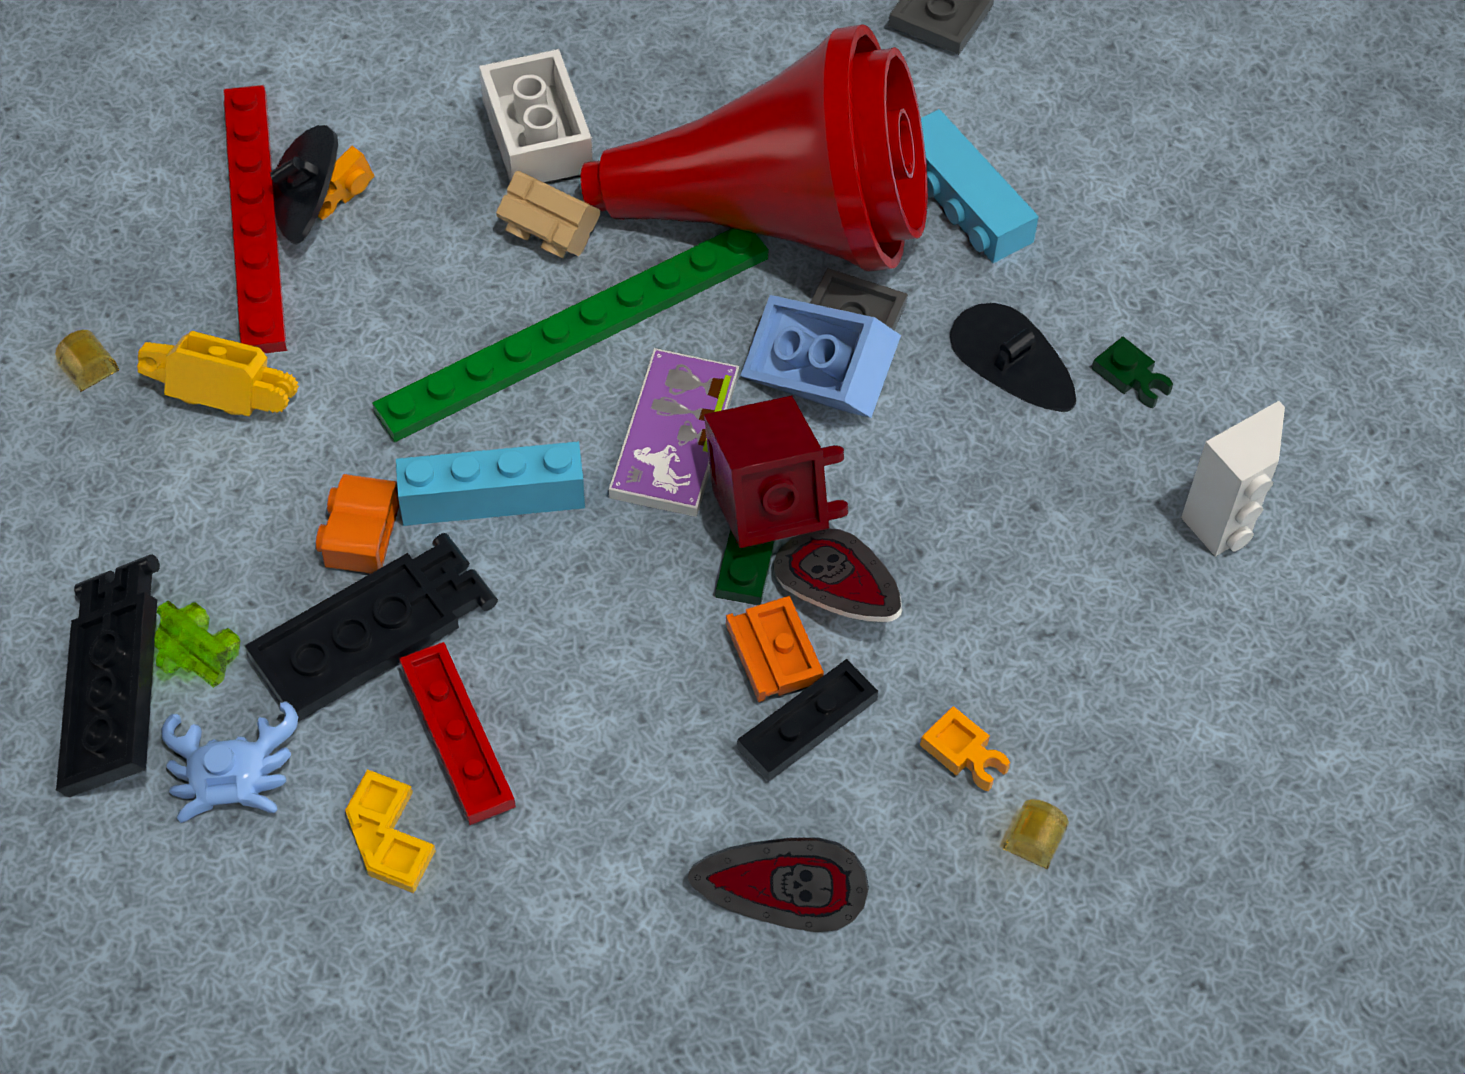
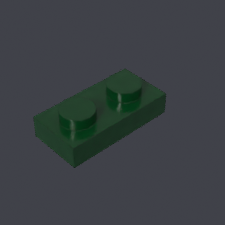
M730 529L716 587V598L761 605L776 540L739 548Z

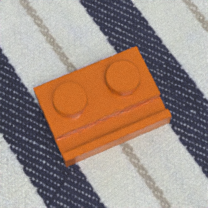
M790 596L748 608L746 613L733 616V613L726 615V627L758 702L765 701V697L778 693V696L809 687L824 676L823 669Z

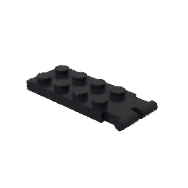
M447 533L439 534L432 542L434 547L414 559L408 553L404 554L244 645L247 656L280 703L287 701L294 707L298 715V722L400 663L399 658L418 652L458 629V618L479 606L483 611H488L497 604V597L475 569L464 572L470 563Z
M153 554L119 566L115 569V573L107 571L79 582L74 586L75 595L80 600L79 617L71 620L56 791L68 797L146 770L158 599L151 596L152 574L160 569L159 561Z

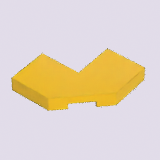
M367 769L345 809L367 873L370 877L414 893L436 851L435 846L394 829L413 793L412 786Z

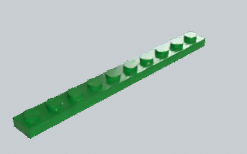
M731 228L372 402L374 413L393 441L397 442L767 260L769 249L756 233Z

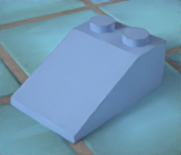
M769 295L740 376L841 411L872 418L901 335L875 317Z

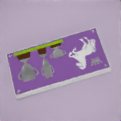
M654 348L609 487V498L697 517L710 474L704 414L729 409L739 376V366Z

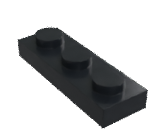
M846 659L738 738L737 749L769 782L877 701L878 690Z

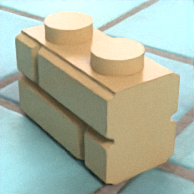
M518 170L514 173L507 188V194L504 195L496 211V217L508 222L506 231L527 241L530 235L533 234L543 239L540 248L564 258L566 251L577 256L583 252L590 238L589 234L593 231L601 210Z

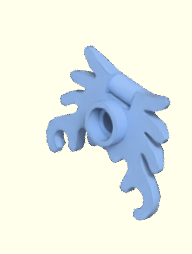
M287 701L280 703L279 709L285 714V718L278 726H270L266 718H258L259 738L256 742H249L244 736H240L234 740L217 741L213 739L208 741L206 745L199 747L202 729L199 725H191L186 735L177 737L174 731L177 725L181 723V717L178 714H171L166 718L161 728L162 740L171 750L187 759V766H182L174 760H169L166 768L177 778L189 782V784L174 785L170 787L169 792L174 797L194 799L179 811L177 819L180 823L213 809V805L241 803L243 806L258 808L269 813H275L278 810L277 805L273 801L258 793L275 789L287 782L284 775L268 774L280 768L291 757V752L288 748H282L275 754L270 755L297 728L298 715L291 704Z

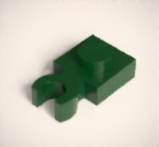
M1124 336L1093 361L1092 369L1123 394L1134 388L1138 392L1139 400L1149 408H1154L1158 400V396L1150 389H1159L1168 396L1173 387V382L1169 377L1161 373H1152L1155 361Z

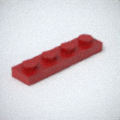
M442 642L399 658L401 669L469 825L515 808V798L445 643Z

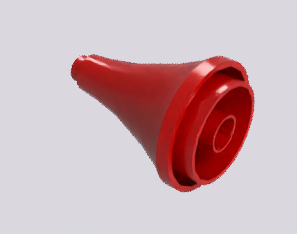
M860 24L837 28L816 48L777 76L706 116L643 140L606 149L602 152L599 161L585 162L581 169V189L584 202L601 210L600 212L608 211L615 220L660 219L712 223L797 242L845 259L864 271L894 269L902 258L905 240L918 239L922 236L926 223L928 202L927 165L922 122L914 84L902 53L896 47L881 49L874 33L867 25Z

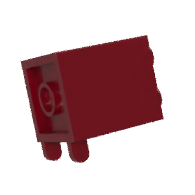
M792 395L704 414L713 493L739 548L828 529L829 520L848 515V503L846 501L835 500L827 502L824 466L840 463L844 460V449L838 445L821 448Z

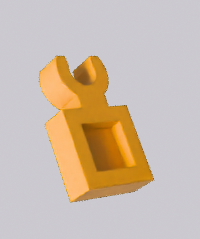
M351 146L335 162L329 188L318 215L322 220L335 211L340 200L346 204L355 195L363 192L369 182L375 177L364 154L354 146Z
M954 706L921 737L920 746L956 776L967 767L972 772L974 783L985 791H989L992 788L994 778L986 773L984 768L994 767L1005 775L1010 766V761L1005 754L998 750H987L985 748L988 745L990 735Z

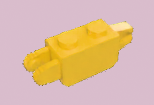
M190 331L182 336L176 345L145 342L138 352V373L165 383L164 395L181 399L188 404H201L221 409L231 415L250 417L255 409L266 412L272 411V413L282 412L288 406L290 401L288 398H292L299 388L296 377L294 378L292 374L289 375L288 372L283 373L281 370L267 367L268 357L260 348L195 331Z

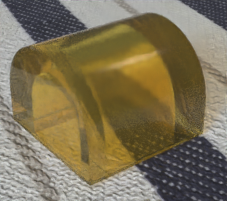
M89 330L72 332L57 346L55 353L57 362L80 392L119 371L117 362Z
M1037 799L1026 800L1002 849L1048 870L1069 825L1068 818L1060 809L1050 803Z

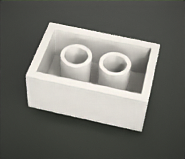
M559 49L479 66L482 100L510 182L514 173L518 170L543 183L581 175L583 164L593 161L592 138Z

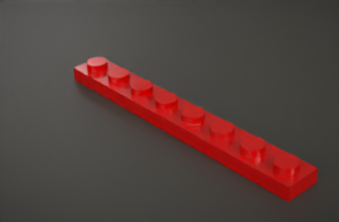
M265 85L223 89L240 341L243 344L260 348L264 354L287 351L277 219L274 204V182L270 176L273 169Z

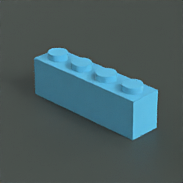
M940 109L922 117L928 197H934L944 208L949 221L955 225L958 224L969 236V240L975 250L984 252L993 263L1032 244L1039 218L1033 209Z
M579 441L396 459L398 500L403 526L585 508Z

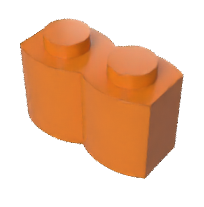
M343 474L338 488L332 487L330 489L327 502V511L330 516L326 525L321 524L319 526L316 536L317 552H322L325 567L364 573H373L383 567L399 509L397 481Z

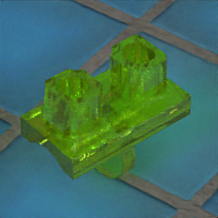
M169 600L158 606L157 613L160 615L161 621L155 633L154 647L159 650L156 666L166 674H171L180 668L187 673L193 671L213 688L219 685L225 678L226 665L239 655L240 637L229 628H223L213 635L207 631L210 618L206 610L195 601L180 609Z

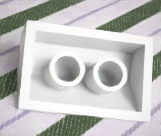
M1280 401L1205 442L1181 518L1215 557L1229 548L1232 551L1240 550L1254 536L1253 528L1257 518L1263 512L1262 504L1267 492L1273 485L1272 478L1279 462L1285 407Z

